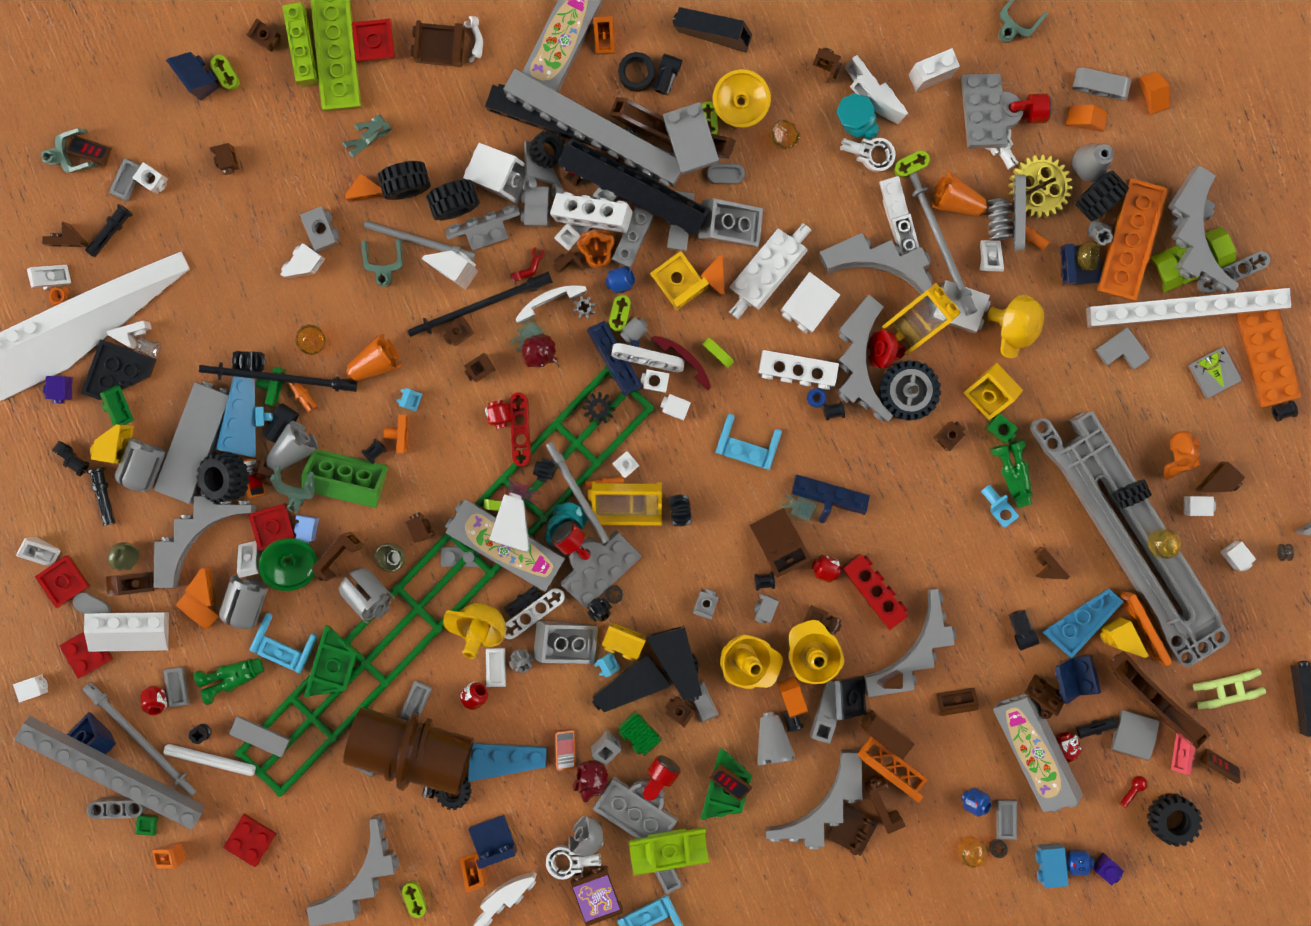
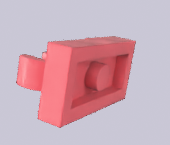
M1177 733L1171 770L1191 775V771L1194 770L1192 762L1195 760V757H1193L1195 748Z

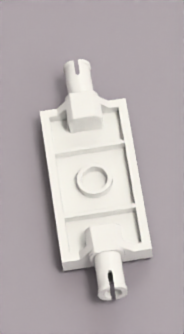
M802 223L792 236L787 235L778 228L729 288L739 296V301L729 311L732 316L739 319L748 306H754L759 310L808 251L801 244L812 231L807 225Z

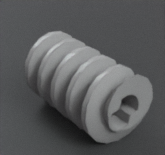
M1005 198L987 201V204L992 205L987 211L993 213L988 215V220H992L988 227L993 228L988 234L994 236L989 240H1002L1014 236L1012 233H1008V230L1013 229V226L1007 225L1008 222L1013 221V218L1007 217L1008 214L1013 213L1011 210H1007V207L1011 206L1012 203L1006 202L1007 199Z

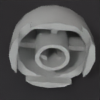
M582 816L572 829L576 830L573 837H569L568 848L569 851L577 855L590 856L602 848L604 834L602 826L597 821L588 816Z

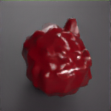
M542 333L528 337L524 341L521 352L527 367H544L548 363L558 362V359L554 356L556 353L555 342L550 336Z
M589 760L578 765L576 780L573 783V791H578L581 794L583 802L587 803L591 798L601 795L606 790L608 773L605 765L596 760Z

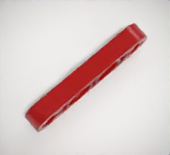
M517 392L510 398L512 460L515 465L526 467L531 462L529 401L526 395ZM518 397L524 400V402L520 404V409H525V412H515V410H519L518 404L515 403V401L518 400ZM523 415L525 417L524 424L516 425V417ZM524 434L526 437L525 443L517 444V436ZM516 448H526V450H522L523 456H526L523 463L517 460V457L521 456V451L516 450Z

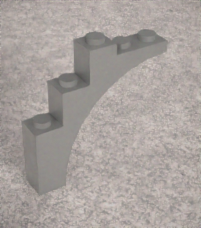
M1199 165L1192 168L1168 206L1174 216L1178 218L1183 217V220L1171 237L1176 241L1175 244L1186 249L1175 269L1179 270V274L1186 279L1199 276L1206 282L1210 283L1211 281L1217 285L1216 288L1224 293L1235 291L1239 284L1230 278L1217 264L1210 252L1205 237L1203 222L1204 206L1209 188L1216 175Z
M860 233L820 252V260L827 274L856 267L874 268L887 271L902 278L920 294L932 286V278L927 271L931 259L929 254L923 251L922 247L900 256V248L897 244L894 245L892 240L872 248L868 237L865 238L863 233ZM928 296L924 298L930 309L937 307Z
M867 295L837 331L840 334V339L845 343H851L837 361L840 363L839 368L845 373H852L837 392L840 393L839 398L845 403H854L858 398L860 400L858 403L866 410L870 408L874 412L873 416L880 422L883 420L889 422L893 415L884 407L875 394L866 366V347L869 333L876 317L884 306L872 296Z
M201 492L200 496H194L193 515H181V518L174 519V541L173 537H161L160 541L154 542V588L179 587L180 573L185 557L199 536L213 524L227 517L256 512V505L250 504V501H238V504H231V501H226L218 504L217 502L214 503L211 500H207L205 494L202 495Z
M927 588L928 607L926 619L914 645L892 665L878 672L863 675L868 697L914 690V685L917 684L915 673H912V671L935 668L934 662L937 659L936 653L932 651V648L955 645L954 640L957 639L956 631L951 625L943 624V622H946V615L944 610L941 611L940 604L943 603L942 592L938 591L937 588ZM895 670L903 673L902 689H884L877 683V680Z
M841 750L840 765L836 779L822 802L810 813L794 822L781 826L766 827V839H770L771 842H780L781 839L799 842L801 839H804L805 847L814 850L824 846V823H827L828 826H838L839 823H843V800H846L848 803H856L858 800H862V759L857 755L860 750Z
M381 814L373 815L370 819L369 850L358 875L338 893L309 904L307 907L309 926L355 920L361 911L360 902L357 900L375 897L378 890H380V881L376 877L392 875L397 871L399 857L395 856L394 850L387 851L389 843L388 839L384 837L386 825L384 819H381Z

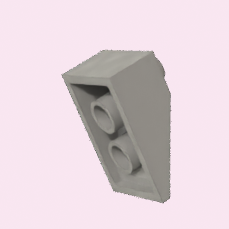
M700 102L663 114L666 130L682 174L719 163L715 145Z
M715 198L702 201V205L710 210L699 230L698 239L759 247L763 208Z
M537 620L533 658L540 663L594 664L598 626Z

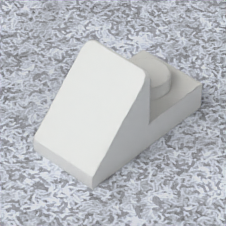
M981 240L979 271H1004L1001 242Z
M67 265L30 267L27 269L31 288L43 287L46 290L52 287L71 284Z
M140 321L109 330L107 335L132 349H138L135 337L145 335L146 331L152 330L150 322Z
M256 541L238 545L237 574L239 578L258 574L261 552L258 550Z

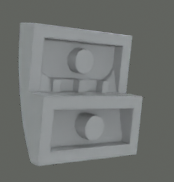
M1124 710L1120 711L1118 728L1113 734L1111 750L1148 761L1154 748L1160 721Z

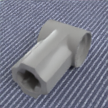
M1096 220L1092 221L1088 228L1087 236L1094 238L1100 245L1111 243L1113 239L1111 234L1112 226Z

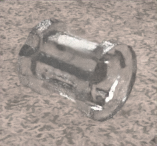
M143 336L139 337L135 345V352H143L150 355L153 359L158 356L161 349V343L148 341Z

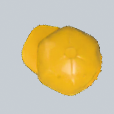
M1021 294L1014 298L1004 310L993 306L988 311V321L1000 323V326H1002L1000 350L1004 357L1016 358L1020 349L1032 345L1042 331L1044 310L1030 296Z
M472 603L459 612L451 610L445 612L443 621L445 628L467 642L462 651L466 658L475 659L480 647H494L505 639V620L501 613L493 607L481 603Z
M818 620L805 621L790 630L788 637L790 651L788 655L797 679L810 684H823L833 679L844 665V656L835 636L831 635Z
M740 634L729 641L722 649L720 666L728 683L745 689H753L755 687L768 688L776 683L783 665V657L771 648L766 641L747 634Z

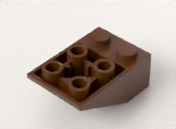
M784 508L750 525L777 578L812 560Z

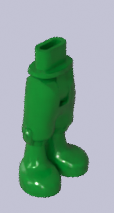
M1025 439L1009 443V448L1015 459V467L1011 463L1008 445L990 448L991 454L999 457L1003 463L1001 475L1006 481L1012 500L1016 501L1017 508L1032 504L1030 496L1033 494L1031 492L1028 472L1029 465L1026 461H1023V449L1026 446Z
M260 658L248 659L226 666L221 665L213 673H205L198 670L194 672V679L200 688L213 681L224 680L217 685L201 690L204 704L210 705L214 702L215 696L222 691L233 692L235 688L257 678L258 674L265 672Z

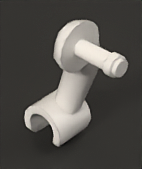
M469 16L471 22L465 21L464 25L467 28H471L475 38V45L472 49L473 55L469 58V62H473L476 57H482L483 38L478 28V17Z

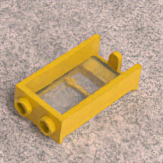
M935 283L888 320L882 327L885 329L890 324H893L898 330V333L895 335L897 342L904 338L911 346L904 352L907 356L952 322L961 312L957 305L945 294V291Z
M592 482V489H588V501H592V506L590 507L601 525H662V482H657V484Z

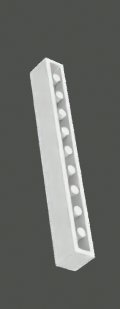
M1290 288L1093 306L1086 308L1087 328L1284 310L1291 308Z

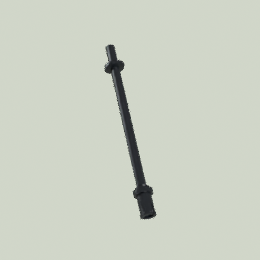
M549 271L533 278L532 276L528 277L527 282L431 321L423 318L424 323L408 329V334L410 337L424 331L432 334V328L457 319L460 316L467 315L527 290L535 292L537 288L553 283Z
M222 362L219 363V367L199 365V373L217 374L218 380H221L222 375L332 387L336 392H339V390L357 391L358 381L340 379L339 376L331 380L224 368Z

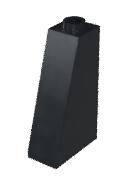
M679 7L678 12L673 17V26L679 33L747 53L752 33L742 20Z
M685 625L647 635L649 644L682 699H688V702L698 700L699 696H702V691Z
M646 653L595 692L592 696L594 699L592 703L598 710L602 709L603 712H607L671 686V682L650 655Z
M1298 661L1297 665H1291L1299 729L1300 734L1311 737L1310 661Z

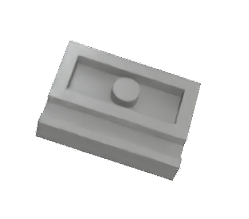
M456 544L454 547L441 548V567H453L462 557L466 562L464 567L479 566L474 562V554L472 552L464 553Z

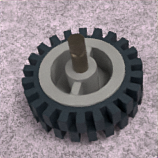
M908 360L893 365L883 375L879 385L880 401L896 418L906 421L921 419L929 415L936 408V404L939 403L941 384L938 382V376L934 374V370L927 367V364Z

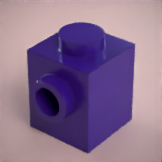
M46 376V384L43 387L45 399H51L52 403L65 404V400H72L73 377Z
M1102 853L1094 862L1093 870L1111 886L1122 878L1124 870L1106 854Z

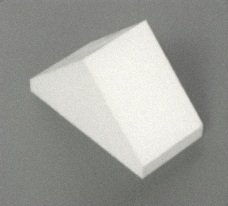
M30 537L24 539L16 556L50 567L55 563L61 550L38 537Z

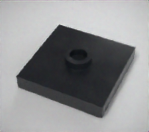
M854 676L835 681L837 720H845L866 714L864 676Z

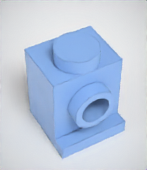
M296 515V519L299 520L294 529V533L297 534L296 539H300L308 544L309 541H315L319 518Z

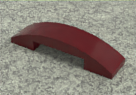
M653 336L651 338L665 353L670 347L698 371L694 379L707 391L711 388L704 369L690 352L667 338Z

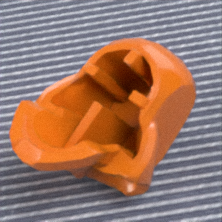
M603 229L583 232L577 241V246L585 254L587 264L593 268H602L610 264V250L614 244L613 234L609 230Z
M1180 431L1174 434L1170 439V450L1174 453L1175 461L1167 464L1164 468V479L1166 480L1189 471L1191 468L1200 467L1198 448H1201L1198 437H1194L1188 431Z

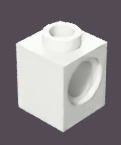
M144 162L132 177L156 194L165 189L166 181L168 180L167 177ZM154 175L155 181L150 184L149 178Z
M647 369L646 373H642L640 383L644 385L643 389L666 393L670 374ZM658 376L660 378L659 385L651 386L649 384L650 377Z
M669 394L668 398L664 396L660 407L664 408L663 413L684 421L691 402Z
M628 451L612 463L624 478L640 466Z
M1184 496V515L1214 516L1216 510L1214 497Z
M1234 540L1220 551L1226 561L1236 571L1248 570L1256 560L1242 541Z
M42 674L13 684L19 702L48 693V683Z

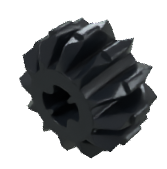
M235 351L231 360L232 368L263 371L265 354L262 352Z
M598 392V399H596L592 393L590 394L593 399L592 402L587 398L585 399V402L590 405L583 406V409L589 410L584 416L592 415L589 419L591 423L596 417L597 425H600V418H602L606 424V415L611 419L613 418V415L608 412L615 411L614 407H609L614 401L606 402L609 398L608 394L601 399L602 393ZM598 403H602L601 406H604V410L600 414H596L597 411H594V407L598 406Z
M679 494L670 497L669 506L672 524L679 527L691 524L692 516L688 496Z

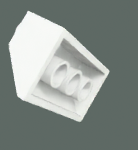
M452 250L425 255L422 258L435 270L465 290L478 272L475 268L476 264L460 251L457 253Z
M169 612L84 614V635L88 651L169 650Z

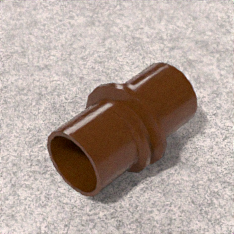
M361 707L356 714L348 736L343 763L384 775L386 781H393L395 778L396 787L401 791H404L410 783L458 795L470 761L474 738L433 727L432 719L427 718L421 724L419 723L418 712H413L407 720Z

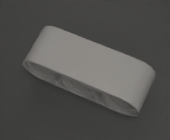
M1077 68L1072 89L1123 101L1128 98L1131 79L1088 68Z
M102 797L88 805L87 814L92 819L135 818L144 813L148 808L127 797ZM134 803L139 805V811L134 808ZM96 804L101 807V812L96 809ZM115 804L120 806V811L116 810Z

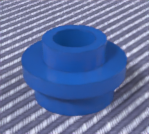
M819 388L812 389L807 395V401L812 407H821L826 402V394ZM815 394L820 396L818 402L813 400Z

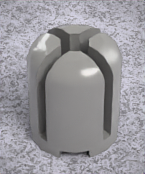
M130 438L115 473L116 481L133 491H150L155 484L165 458V450Z
M361 567L353 570L349 574L367 592L371 599L368 600L346 576L339 586L340 595L365 623H368L367 620H371L374 617L378 620L390 609L388 605L391 599L395 600V598L369 569Z
M238 575L231 576L219 611L220 619L225 624L237 629L254 627L257 624L269 588H265V583L253 578L251 580H241Z

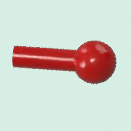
M1142 776L1134 777L1131 789L1119 804L1126 808L1139 791H1144L1147 788V780Z

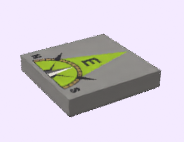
M1221 347L1188 364L1205 399L1242 381L1225 347Z

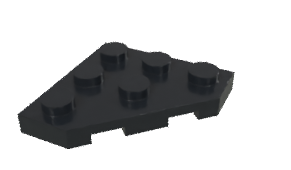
M100 339L81 394L102 400L100 393L115 385H120L121 390L127 389L150 378L157 359Z

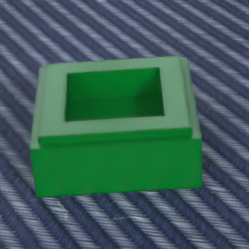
M139 815L136 821L135 834L155 836L157 833L158 816Z

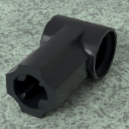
M663 54L659 65V73L653 87L654 91L662 95H669L674 78L679 73L682 64L681 59Z
M284 403L280 404L273 415L274 419L263 435L268 440L276 443L287 424L291 421L296 422L299 413Z
M1018 610L1009 614L1015 631V641L1020 651L1038 645V636L1031 627L1026 610Z

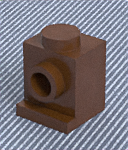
M257 18L247 33V36L252 41L270 52L280 43L281 35Z
M225 143L210 147V151L216 155L214 163L222 171L223 175L232 174L234 170L239 169L234 146Z
M460 316L456 321L443 329L445 331L443 335L449 345L453 343L455 346L474 334V331L463 316ZM455 328L460 330L458 335L453 334Z
M485 353L464 365L467 369L464 371L470 381L474 380L475 382L496 371ZM477 366H482L483 371L478 373L476 371Z
M949 421L933 438L946 451H951L965 436L963 433L965 429L959 422ZM951 431L955 433L953 439L949 437Z
M420 512L409 516L411 520L406 521L414 543L435 535L434 531H429L431 528L429 520L424 518Z
M678 696L674 700L671 698L665 706L667 709L665 714L684 728L695 713V708ZM678 708L683 711L680 715L675 713V710Z

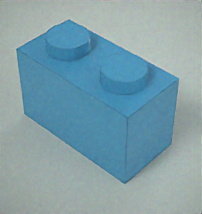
M1061 843L1037 845L1038 851L1035 852V859L1039 863V870L1037 871L1038 881L1045 888L1069 886L1065 847Z

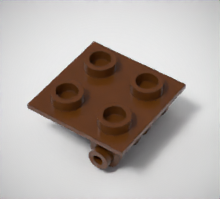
M1037 675L1033 676L1024 693L1043 706L1040 711L1043 719H1049L1053 714L1058 716L1064 705L1063 698L1060 696V690L1048 684L1045 679Z
M844 804L843 823L833 826L827 838L850 850V853L861 856L879 822Z

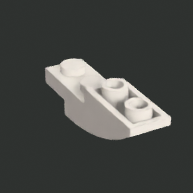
M858 55L851 58L845 70L854 80L850 86L852 90L858 95L869 97L875 112L899 124L908 114L904 105L901 104L886 82L882 85L878 84L876 78L872 76Z
M899 176L879 181L886 215L895 242L900 248L901 256L920 248Z
M535 872L522 874L497 887L482 901L480 908L484 911L475 920L473 926H489L493 920L491 917L495 913L499 914L505 907V904L509 908L513 904L517 905L524 897L522 895L526 889L530 891L536 884L537 874Z

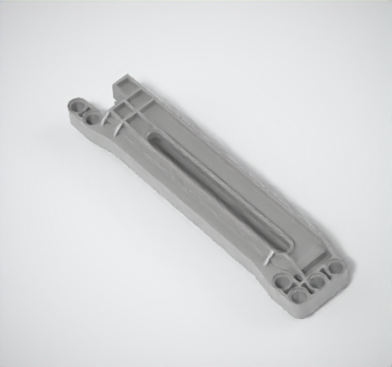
M1089 411L1086 414L1080 412L1068 420L1076 437L1063 445L1060 436L1049 420H1034L1030 425L1033 436L1043 452L1064 474L1152 615L1161 640L1174 661L1183 666L1190 667L1225 646L1229 642L1230 636L1222 623L1219 612L1149 500L1146 498L1144 501H1140V503H1136L1133 506L1123 509L1117 508V510L1180 609V615L1099 488L1098 480L1116 506L1111 494L1121 487L1132 484L1136 480L1094 412ZM1040 422L1045 426L1042 433L1037 429V425ZM1049 439L1055 441L1053 449H1050L1047 445ZM1220 632V639L1215 641V634ZM1177 636V643L1172 645L1171 639ZM1203 642L1204 648L1199 651L1198 645ZM1187 652V659L1182 661V654Z

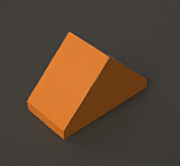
M613 16L593 17L596 54L615 53Z
M1158 71L1138 78L1150 115L1170 108V85Z
M1096 105L1069 106L1065 126L1104 132L1107 112Z
M361 173L345 194V199L348 202L383 197L381 187Z
M723 255L718 256L700 276L701 279L705 277L709 287L719 296H724Z
M211 567L201 568L185 590L205 606L216 604Z
M796 677L777 683L790 718L808 712Z
M181 842L152 849L156 868L174 869L186 860Z
M477 852L460 858L467 893L485 887L488 881L485 868L479 869L476 863L478 859Z

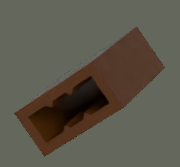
M875 711L866 712L862 717L861 726L865 732L902 760L915 745L908 736Z

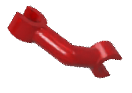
M536 247L533 248V259L530 268L512 273L513 282L536 274L540 259L545 255L544 250L541 256H536Z

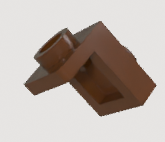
M570 250L566 255L561 254L554 260L555 264L553 265L561 273L573 261L580 269H583L582 262L584 260L577 252L573 254Z
M262 456L260 461L256 460L253 469L256 472L255 479L261 480L264 484L273 485L270 478L274 474V470L263 467L266 457Z

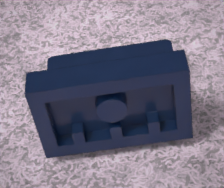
M1065 244L1060 247L1063 286L1099 283L1101 278L1099 244L1080 246Z
M1093 655L1074 656L1056 666L1055 675L1059 680L1060 696L1063 698L1064 704L1070 703L1080 695L1101 693Z
M505 815L469 827V832L478 854L476 863L479 869L516 855L517 847Z

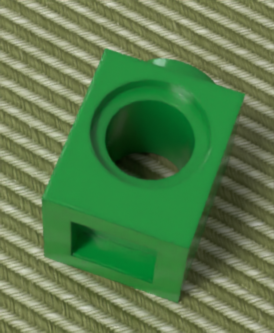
M997 414L984 429L1001 443H1006L1007 441L1010 443L1017 435L1015 431L1018 428L1003 415ZM1001 424L1006 427L1004 435H1001L998 431Z

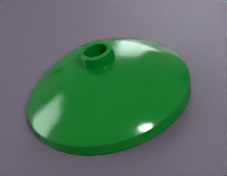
M280 539L271 543L262 552L259 559V572L263 581L276 590H297L307 585L314 578V571L311 568L318 561L317 555L308 543L300 539Z

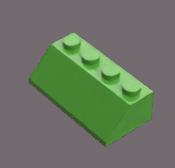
M316 449L311 454L301 475L302 488H304L305 481H308L307 476L309 472H313L314 494L377 508L382 496L388 466L378 463L372 464L370 461Z

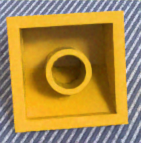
M996 362L963 393L988 420H991L1012 404L1022 393L1023 389Z
M116 424L95 439L94 444L90 448L91 460L119 463L127 442L132 438L134 426Z
M1118 617L1100 627L1102 632L1100 637L1105 644L1107 643L1117 649L1144 658L1148 657L1131 621Z
M611 622L602 646H605L604 650L608 652H620L623 654L622 657L633 661V658L638 659L645 644L646 636Z

